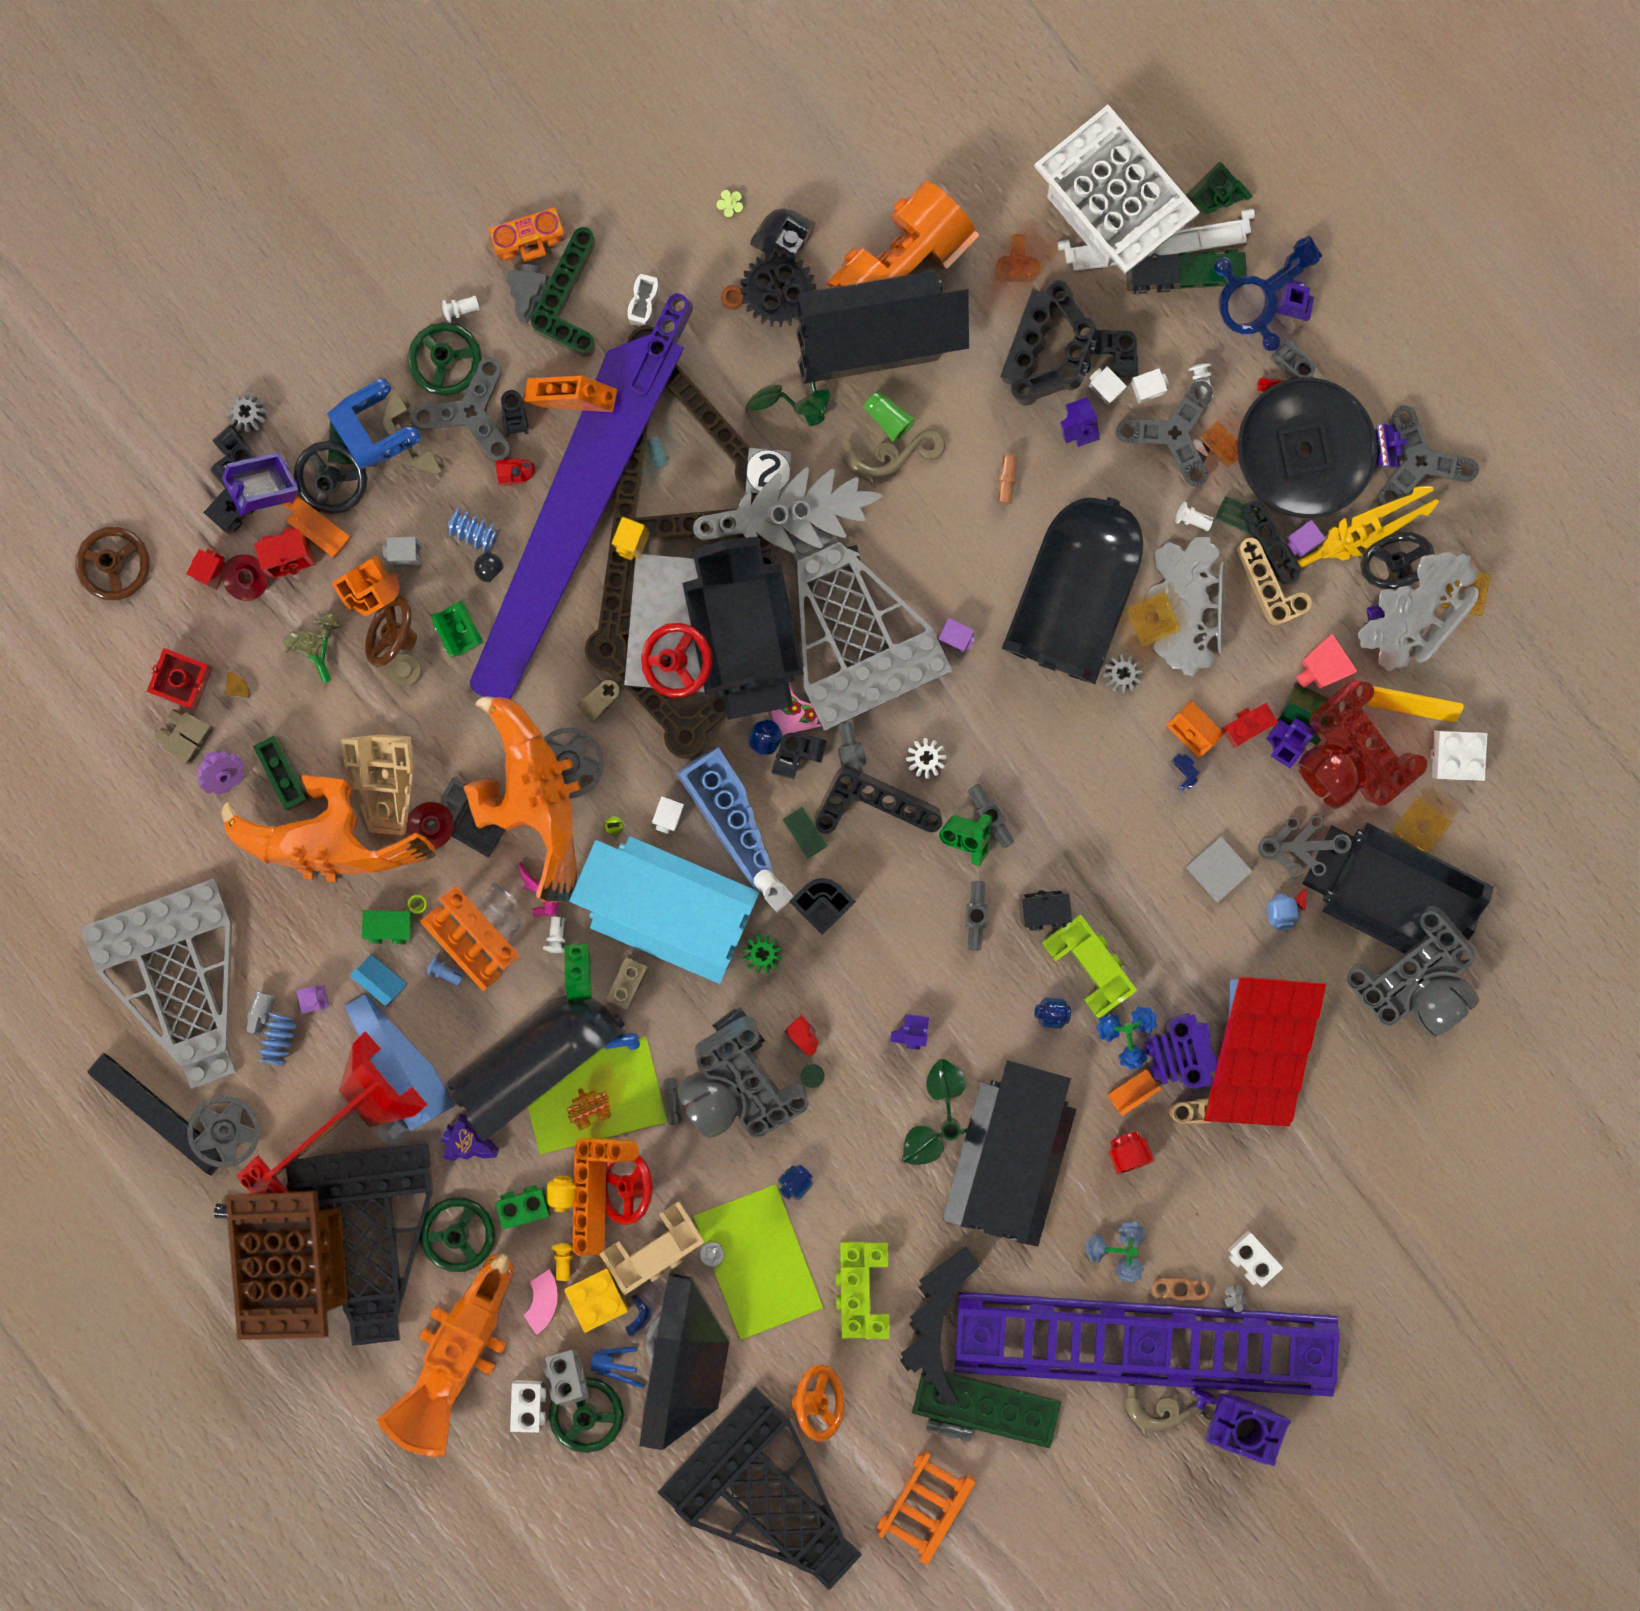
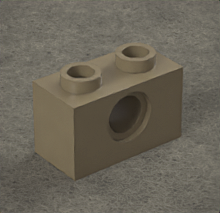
M626 957L606 1000L628 1010L649 967L630 957Z

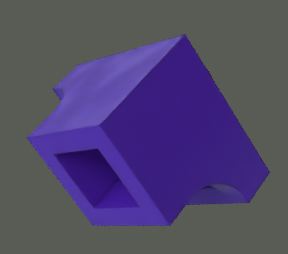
M1283 277L1280 280L1274 313L1308 321L1311 318L1314 297L1309 295L1310 288L1305 287L1304 282Z
M1088 397L1066 404L1067 417L1060 422L1065 443L1075 440L1077 446L1080 447L1100 440L1097 416Z
M1297 718L1294 719L1291 725L1280 719L1266 738L1273 747L1271 757L1291 769L1302 755L1315 730Z
M905 1014L903 1026L899 1030L891 1032L890 1042L906 1044L908 1049L920 1050V1046L926 1047L929 1017Z

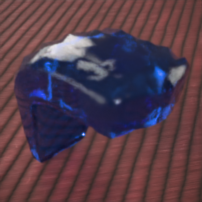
M635 1294L632 1296V1299L639 1310V1316L626 1327L630 1337L640 1332L651 1318L650 1307Z

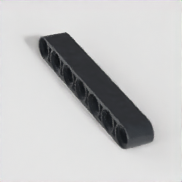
M102 1053L88 1069V1074L201 1170L212 1176L219 1167L204 1163L193 1153L187 1136L189 1122L112 1057ZM193 1126V1140H195L201 1132ZM216 1148L201 1152L211 1160L222 1162Z

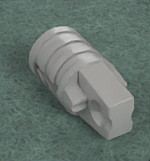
M255 990V996L247 1015L249 1021L246 1031L258 1035L261 1033L263 1025H266V1022H268L269 1013H271L276 996Z

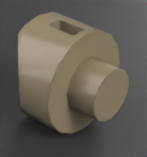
M401 654L391 661L389 674L396 684L403 687L412 686L421 679L423 668L415 657Z

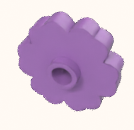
M225 751L210 752L205 755L203 762L197 770L199 775L197 782L206 793L213 791L216 795L227 793L231 790L232 786L239 785L245 774L242 770L244 763L236 753L228 755Z

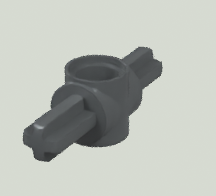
M842 722L838 726L842 740V746L838 748L841 766H849L863 772L862 767L866 764L863 745L860 742H856L852 722Z
M979 784L969 788L968 793L979 809L976 811L979 818L990 809L997 813V820L991 823V831L1001 847L1007 848L1013 844L1014 839L1003 822L1006 820L994 801L990 802Z
M983 881L971 882L970 904H966L965 927H969L968 950L980 951L982 949L983 928L987 927L988 905L984 904L985 882ZM974 909H979L983 913V919L978 923L970 919V913Z

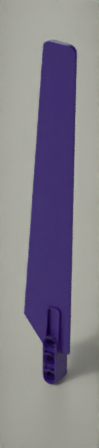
M677 293L670 296L652 334L607 351L595 381L617 389L613 412L582 410L471 677L470 687L475 693L483 697L512 698L684 349L677 342L692 314L693 304L683 294ZM679 301H684L685 306L683 310L676 311V304ZM669 322H674L673 331L666 333V325ZM663 343V352L655 354V347Z

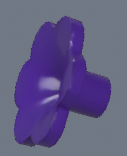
M1192 1388L1190 1391L1198 1398L1195 1406L1201 1410H1204L1207 1403L1217 1404L1218 1402L1214 1395L1199 1388Z

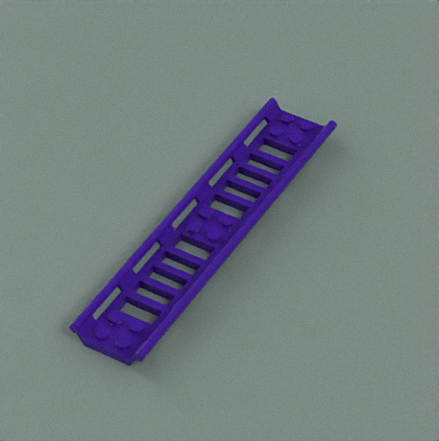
M959 1292L954 1373L1333 1397L1337 1384L1340 1334L1338 1316L1254 1310L1235 1312L1234 1309ZM983 1303L1029 1306L1030 1310L983 1307ZM1054 1307L1100 1310L1101 1314L1054 1311ZM1125 1312L1171 1315L1172 1319L1125 1316ZM1196 1316L1242 1319L1243 1323L1197 1321ZM1006 1317L1025 1318L1023 1358L1004 1356ZM1034 1319L1049 1320L1046 1359L1032 1358ZM1058 1320L1072 1321L1070 1361L1056 1360ZM1267 1321L1313 1324L1314 1328L1267 1325ZM1082 1322L1096 1323L1094 1362L1079 1361ZM1105 1323L1124 1325L1122 1364L1103 1363ZM1173 1328L1191 1329L1189 1368L1170 1367ZM1201 1330H1215L1213 1370L1198 1369ZM1224 1331L1238 1332L1236 1371L1222 1370ZM1248 1333H1262L1260 1373L1246 1372ZM1272 1334L1290 1335L1288 1375L1270 1374ZM979 1363H985V1364H1001V1365H1017V1366H1026V1368H1025V1367L994 1366V1365H979ZM1050 1368L1095 1370L1097 1372L1056 1370ZM1122 1372H1126V1373H1141V1374H1157V1375H1168V1377H1165V1376H1149V1375H1134V1374H1121V1373H1122ZM1193 1377L1235 1379L1239 1381L1196 1379ZM1264 1381H1266V1382H1281V1383L1310 1384V1386L1264 1383Z

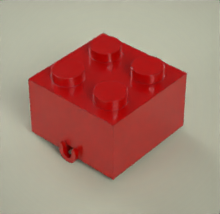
M287 528L280 535L274 537L272 535L264 536L259 539V542L253 544L261 570L271 580L288 574L296 575L298 571L316 565L309 541L299 529Z
M163 648L157 665H154L151 670L153 675L146 692L197 710L213 666Z

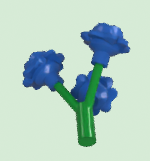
M1138 1006L1135 1011H1132V1025L1126 1024L1122 1027L1117 1015L1113 1016L1111 1013H1107L1105 1017L1099 1018V1024L1096 1026L1100 1039H1106L1107 1042H1111L1113 1038H1118L1120 1036L1119 1032H1123L1126 1035L1128 1047L1119 1054V1059L1121 1060L1120 1065L1126 1066L1130 1070L1141 1068L1142 1064L1148 1059L1144 1049H1139L1136 1045L1133 1046L1131 1034L1135 1028H1137L1138 1032L1151 1033L1152 1028L1157 1027V1014L1152 1012L1150 1007L1143 1008Z

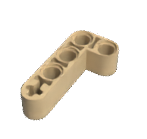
M1246 538L1237 547L1238 557L1263 613L1270 624L1275 626L1281 625L1302 616L1310 610L1312 601L1309 595L1305 593H1297L1285 599L1258 540ZM1248 546L1253 547L1254 551L1245 553L1244 549ZM1256 557L1259 558L1258 560H1255V561H1254L1253 563H1251V564H1249V562H1248V561H1250L1251 559H1255ZM1259 565L1264 569L1263 577H1257L1254 574V566ZM1264 587L1272 588L1274 591L1273 598H1266L1263 595ZM1295 599L1304 601V610L1295 608ZM1274 608H1279L1283 611L1282 620H1277L1273 617L1272 612Z

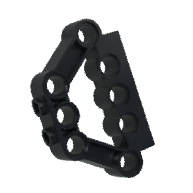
M1053 281L1049 284L1046 292L1032 289L1000 377L1004 383L1011 385L1012 395L1021 405H1032L1039 398L1065 389H1077L1081 385L1084 376H1088L1091 369V356L1096 354L1098 350V329L1090 318L1085 317L1074 301L1071 289L1064 281ZM1065 291L1064 297L1055 299L1056 293ZM1055 307L1059 308L1075 334L1073 341L1069 342L1065 347V355L1067 357L1065 363L1055 369L1030 377L1038 369L1037 355L1046 347L1044 336L1046 331H1049L1054 325L1052 315ZM1040 315H1047L1044 322L1037 323V318ZM1091 328L1089 334L1085 336L1080 335L1082 329ZM1032 337H1039L1037 343L1033 345L1028 344ZM1078 349L1083 350L1081 356L1077 358L1072 357L1074 351ZM1026 358L1031 359L1029 365L1025 367L1020 366L1022 360ZM1067 372H1075L1070 380L1064 379ZM1025 387L1030 388L1028 394L1024 396L1019 395L1021 389Z

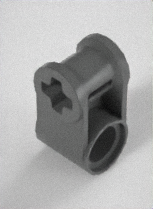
M1288 339L1284 341V346L1276 354L1270 356L1271 360L1292 378H1310L1315 372L1314 362L1295 343ZM1298 367H1307L1309 374L1301 375L1298 372Z

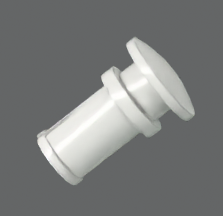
M476 296L456 302L451 300L449 304L442 300L443 313L449 323H451V317L460 318L461 314L479 310Z
M1202 363L1188 369L1189 371H1194L1193 380L1196 382L1205 381L1211 386L1209 379L1211 372L1208 373L1207 367L1212 366L1211 364ZM1198 386L1199 400H1203L1207 397V389L1204 386Z
M1186 501L1179 507L1175 519L1177 524L1182 520L1185 525L1192 524L1205 531H1209L1213 523V517L1195 511V508L1192 506L1188 508Z
M551 917L549 937L546 938L548 946H543V950L551 953H564L562 944H565L563 935L566 918Z

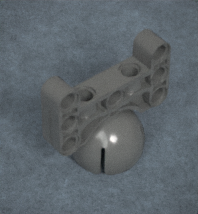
M1429 906L1423 911L1420 919L1422 928L1428 934L1426 938L1377 976L1364 964L1353 965L1347 975V983L1383 1025L1392 1026L1410 1013V1011H1413L1420 1029L1428 1036L1436 1038L1466 1017L1469 1012L1468 1008L1472 1010L1479 1003V997L1472 985L1458 977L1461 972L1473 963L1475 957L1474 947L1439 907ZM1433 914L1437 916L1438 922L1435 924L1429 923L1426 916ZM1446 932L1451 933L1454 936V940L1447 942L1443 940L1442 934ZM1459 951H1466L1469 953L1470 958L1462 960L1458 957L1457 953ZM1441 956L1443 957L1430 967V965L1434 963L1437 959H1439ZM1409 961L1414 962L1417 969L1413 971L1408 970L1405 967V963ZM1360 972L1364 975L1365 979L1357 981L1354 979L1353 973ZM1405 985V987L1402 990L1393 995L1396 991H1398L1401 987ZM1375 990L1380 994V998L1373 999L1369 996L1368 992ZM1384 1009H1393L1396 1015L1388 1017L1385 1015Z
M743 1016L696 1044V1062L702 1072L689 1075L677 1087L682 1105L686 1106L692 1101L694 1102V1104L686 1109V1113L694 1126L705 1137H715L724 1133L733 1124L736 1116L739 1117V1121L748 1131L749 1135L755 1138L762 1137L802 1114L809 1106L807 1093L803 1085L793 1083L779 1090L749 1050L759 1040L757 1024L752 1017Z

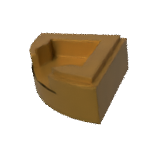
M227 672L225 695L250 698V690L246 682L239 675Z

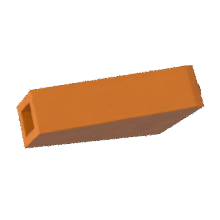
M582 375L527 378L523 401L540 408L613 412L617 389Z

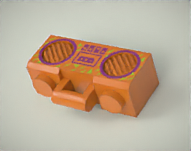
M556 207L488 228L499 260L504 259V261L517 258V254H522L524 262L545 256V245L549 247L557 246L562 243L561 240L566 239ZM536 245L539 246V248L527 252L525 251V249Z

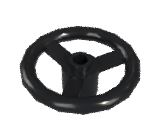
M330 440L314 443L303 450L295 463L293 476L298 484V493L302 499L315 510L329 514L347 512L356 506L366 492L368 480L366 469L360 470L347 446ZM325 450L340 452L351 460L356 470L340 472L336 467L326 466L317 452ZM308 460L311 461L318 471L314 477V486L319 492L317 499L309 493L303 479L304 466ZM358 480L357 489L350 499L340 504H326L329 494L335 491L341 482Z
M1413 532L1390 534L1373 543L1364 552L1360 562L1362 576L1369 584L1381 589H1398L1399 587L1410 586L1419 581L1417 571L1413 572L1412 562L1424 555H1435L1433 545L1424 536ZM1399 541H1410L1420 545L1407 554L1404 552L1391 554L1383 549L1386 545ZM1373 556L1386 563L1389 572L1387 580L1378 578L1371 572L1370 562Z

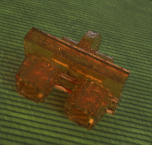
M1216 421L1200 436L1227 468L1238 460L1237 441L1219 421Z
M580 1088L578 1089L579 1097L572 1099L574 1105L567 1108L570 1122H574L579 1130H583L591 1125L588 1116L593 1113L597 1114L599 1121L611 1117L610 1102L606 1091L596 1095L594 1090L585 1093L584 1089Z

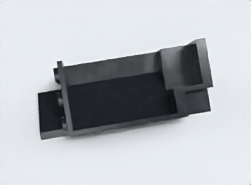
M758 536L722 540L692 550L698 578L684 582L682 585L690 624L706 638L711 649L712 667L708 680L703 685L705 695L715 693V697L723 696L728 720L793 707L789 683L794 682L795 677L803 675L804 672L781 563L764 564ZM694 640L701 671L703 665L702 652L698 643Z

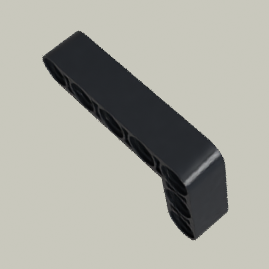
M849 766L841 767L836 772L815 815L816 829L822 834H830L837 827L851 797L927 832H936L942 827V815L938 807ZM844 776H850L853 779L847 784L840 781ZM871 786L874 790L871 793H864L862 788ZM889 795L895 798L892 803L883 801V798ZM838 796L842 798V801L839 804H833L830 799ZM909 805L916 807V810L912 813L904 811L905 807ZM929 815L937 817V820L932 823L927 822L925 819ZM829 817L832 821L829 824H823L820 822V819Z

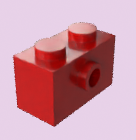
M208 548L206 552L198 549L186 575L217 590L222 580L223 568L226 564L223 562L225 557Z
M1266 702L1252 711L1246 708L1237 713L1238 719L1222 727L1233 748L1274 726L1278 721Z

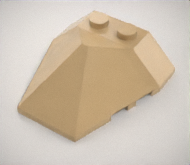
M377 734L341 739L344 764L346 769L350 768L355 782L352 783L354 790L359 792L362 801L359 806L368 831L371 833L405 835L414 767L411 736Z

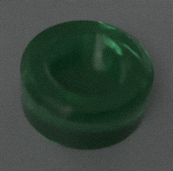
M817 1064L806 1065L802 1069L801 1080L807 1087H818L824 1080V1071Z

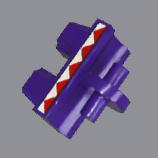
M1377 425L1375 433L1381 452L1377 453L1375 466L1399 467V456L1403 455L1402 446L1409 444L1408 439H1401L1400 431L1395 432L1394 425Z

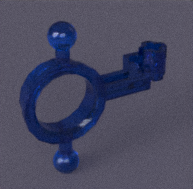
M1311 236L1299 239L1293 246L1294 252L1286 257L1283 268L1267 280L1257 276L1236 278L1232 272L1233 264L1229 258L1222 257L1215 262V272L1220 276H1224L1228 282L1219 297V312L1223 322L1232 331L1240 334L1260 332L1263 337L1262 345L1265 350L1275 351L1279 348L1281 342L1279 336L1271 333L1267 327L1277 310L1275 292L1301 274L1305 267L1320 261L1323 255ZM1245 284L1257 285L1265 297L1262 313L1252 322L1242 324L1235 322L1230 317L1228 311V301L1231 294Z

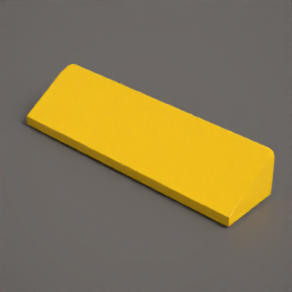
M1376 686L1367 688L1364 701L1366 706L1452 723L1457 722L1464 708L1463 703Z

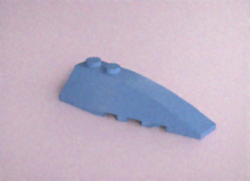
M719 747L692 760L675 773L753 889L758 891V888L754 885V878L757 873L762 870H770L773 874L774 872L764 848L760 831L757 828L752 808L748 802L745 788Z
M366 994L345 1005L358 1035L360 1036L366 1031L381 1048L371 1059L377 1070L399 1096L413 1086L428 1104L415 1117L404 1119L410 1131L455 1106L433 1065L394 1026Z

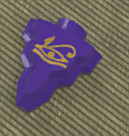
M460 1113L454 1126L451 1124L447 1125L441 1142L447 1144L443 1158L455 1161L458 1158L468 1160L473 1156L482 1159L497 1157L499 1148L491 1139L483 1141L467 1120V1116Z

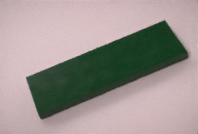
M945 1372L948 1383L958 1402L951 1407L947 1403L943 1406L935 1395L938 1390L934 1384L929 1386L923 1376H920L912 1414L1046 1448L1051 1447L1061 1406L1060 1400Z

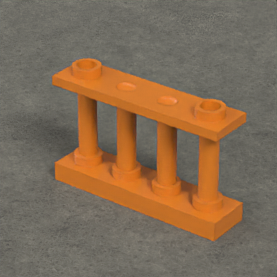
M455 886L439 899L445 907L443 909L440 906L436 907L420 923L484 992L502 976L497 968L506 969L520 955L464 893ZM450 914L460 923L459 927L449 917ZM466 932L477 941L475 944L465 935ZM482 949L492 958L491 962L482 954Z
M925 1449L923 1454L918 1453L912 1464L915 1467L889 1513L887 1516L882 1515L876 1528L879 1529L878 1537L883 1538L886 1531L917 1548V1552L920 1553L919 1561L928 1566L976 1481L974 1477L967 1473L964 1478L960 1477L958 1479L928 1461L931 1456L930 1451ZM922 1469L953 1486V1490L956 1492L952 1499H945L916 1482ZM910 1490L940 1506L944 1512L940 1520L937 1518L934 1520L905 1503L904 1500ZM901 1511L930 1528L929 1531L932 1533L929 1539L922 1541L893 1524L892 1521L897 1512Z

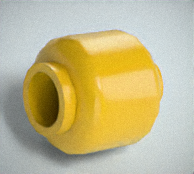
M555 1176L553 1180L548 1182L546 1203L553 1207V1211L567 1212V1208L573 1207L576 1187L572 1178L568 1176Z

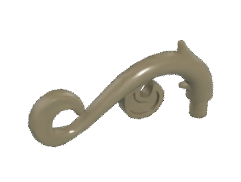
M932 430L925 431L916 436L900 454L893 444L882 443L876 448V459L884 463V457L889 456L891 461L879 467L864 464L863 461L866 459L858 456L857 451L853 449L851 441L844 442L842 445L845 452L843 456L848 467L871 484H874L873 478L887 476L899 469L923 439L930 438L934 442L932 450L928 451L923 449V447L919 449L920 454L928 459H936L944 452L945 443L942 436Z
M1127 1385V1397H1125L1126 1410L1144 1435H1147V1429L1162 1431L1176 1427L1200 1410L1194 1404L1179 1413L1176 1401L1171 1398H1161L1156 1403L1155 1410L1160 1417H1163L1164 1412L1168 1411L1169 1417L1161 1420L1150 1418L1142 1412V1410H1145V1407L1139 1403L1136 1385ZM1207 1403V1404H1206V1406H1213L1214 1408H1216V1405H1217L1216 1403H1215V1404H1210V1403ZM1200 1413L1199 1418L1201 1422L1209 1427L1212 1418H1207L1204 1416V1413Z

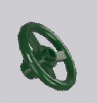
M441 322L429 325L416 335L410 344L407 359L410 374L417 385L429 393L447 396L458 394L469 387L472 378L477 372L482 356L480 345L471 332L461 325ZM443 331L456 333L466 340L470 348L453 351L448 344H437L430 336ZM422 343L431 351L430 358L436 366L432 383L426 380L418 369L417 354ZM443 355H447L445 360H441ZM473 358L471 370L462 381L455 385L442 386L446 370L451 369L457 360Z
M465 1197L448 1198L436 1203L427 1212L420 1236V1243L426 1257L436 1267L448 1272H467L480 1266L490 1255L495 1243V1227L489 1213L479 1203ZM450 1207H465L458 1223L450 1225L445 1231L430 1232L433 1220L441 1211ZM474 1212L481 1218L485 1227V1243L478 1254L475 1253L468 1243L469 1230L467 1225ZM454 1231L461 1234L460 1239L454 1237ZM444 1241L445 1245L451 1249L460 1248L468 1261L464 1263H451L442 1259L433 1250L431 1242Z
M585 1377L587 1387L597 1388L608 1396L613 1404L614 1413L598 1412L595 1406L586 1403L585 1400L576 1402L577 1408L573 1414L574 1424L567 1434L564 1433L559 1424L558 1411L560 1405H556L552 1400L548 1417L551 1431L561 1444L572 1451L590 1453L602 1450L614 1442L622 1429L624 1411L621 1399L613 1387L600 1379ZM570 1384L564 1388L565 1395L572 1391ZM582 1413L589 1414L590 1418L584 1419ZM596 1422L613 1423L608 1434L597 1442L586 1444L574 1441L581 1430H590Z

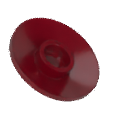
M240 554L226 562L222 571V582L226 591L238 600L250 601L260 597L265 592L268 585V576L261 570L258 558L248 554ZM244 572L250 573V580L244 577Z
M422 803L416 806L408 817L409 836L415 833L422 835L435 846V849L445 845L452 837L454 832L453 816L440 803ZM431 821L436 823L434 830L429 829L428 824Z

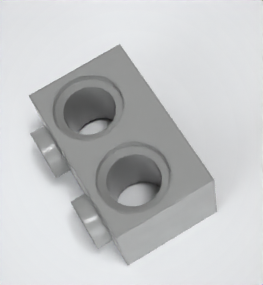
M387 537V544H383V556L394 567L422 566V543L416 537Z
M569 1350L545 1358V1374L550 1379L552 1386L550 1388V1396L556 1405L565 1406L589 1399L579 1352ZM565 1361L566 1370L563 1373H560L559 1365L561 1362ZM568 1384H570L572 1391L570 1395L566 1397L564 1394V1388Z

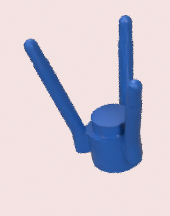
M637 1347L601 1348L600 1353H593L591 1371L633 1386L645 1387L643 1383L610 1372L611 1369L636 1372V1367L612 1363L613 1357L609 1355L635 1352Z

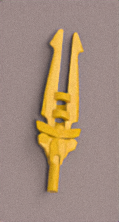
M1414 487L1411 495L1353 517L1349 527H1347L1346 519H1342L1338 524V528L1333 526L1328 530L1327 538L1318 550L1297 560L1299 568L1302 569L1321 558H1338L1344 561L1350 559V555L1354 557L1361 556L1362 553L1357 547L1363 546L1368 549L1373 543L1399 530L1419 515L1429 516L1438 505L1439 500L1435 499L1382 527L1378 520L1432 492L1433 487ZM1370 523L1373 525L1374 531L1370 527ZM1355 531H1357V533L1359 534L1360 538H1358V537L1356 536Z

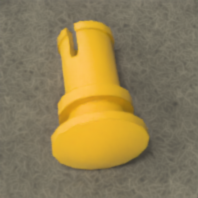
M567 1243L552 1245L551 1249L556 1251L554 1254V1259H556V1280H571L570 1259L573 1258V1254L570 1251L573 1250V1245Z

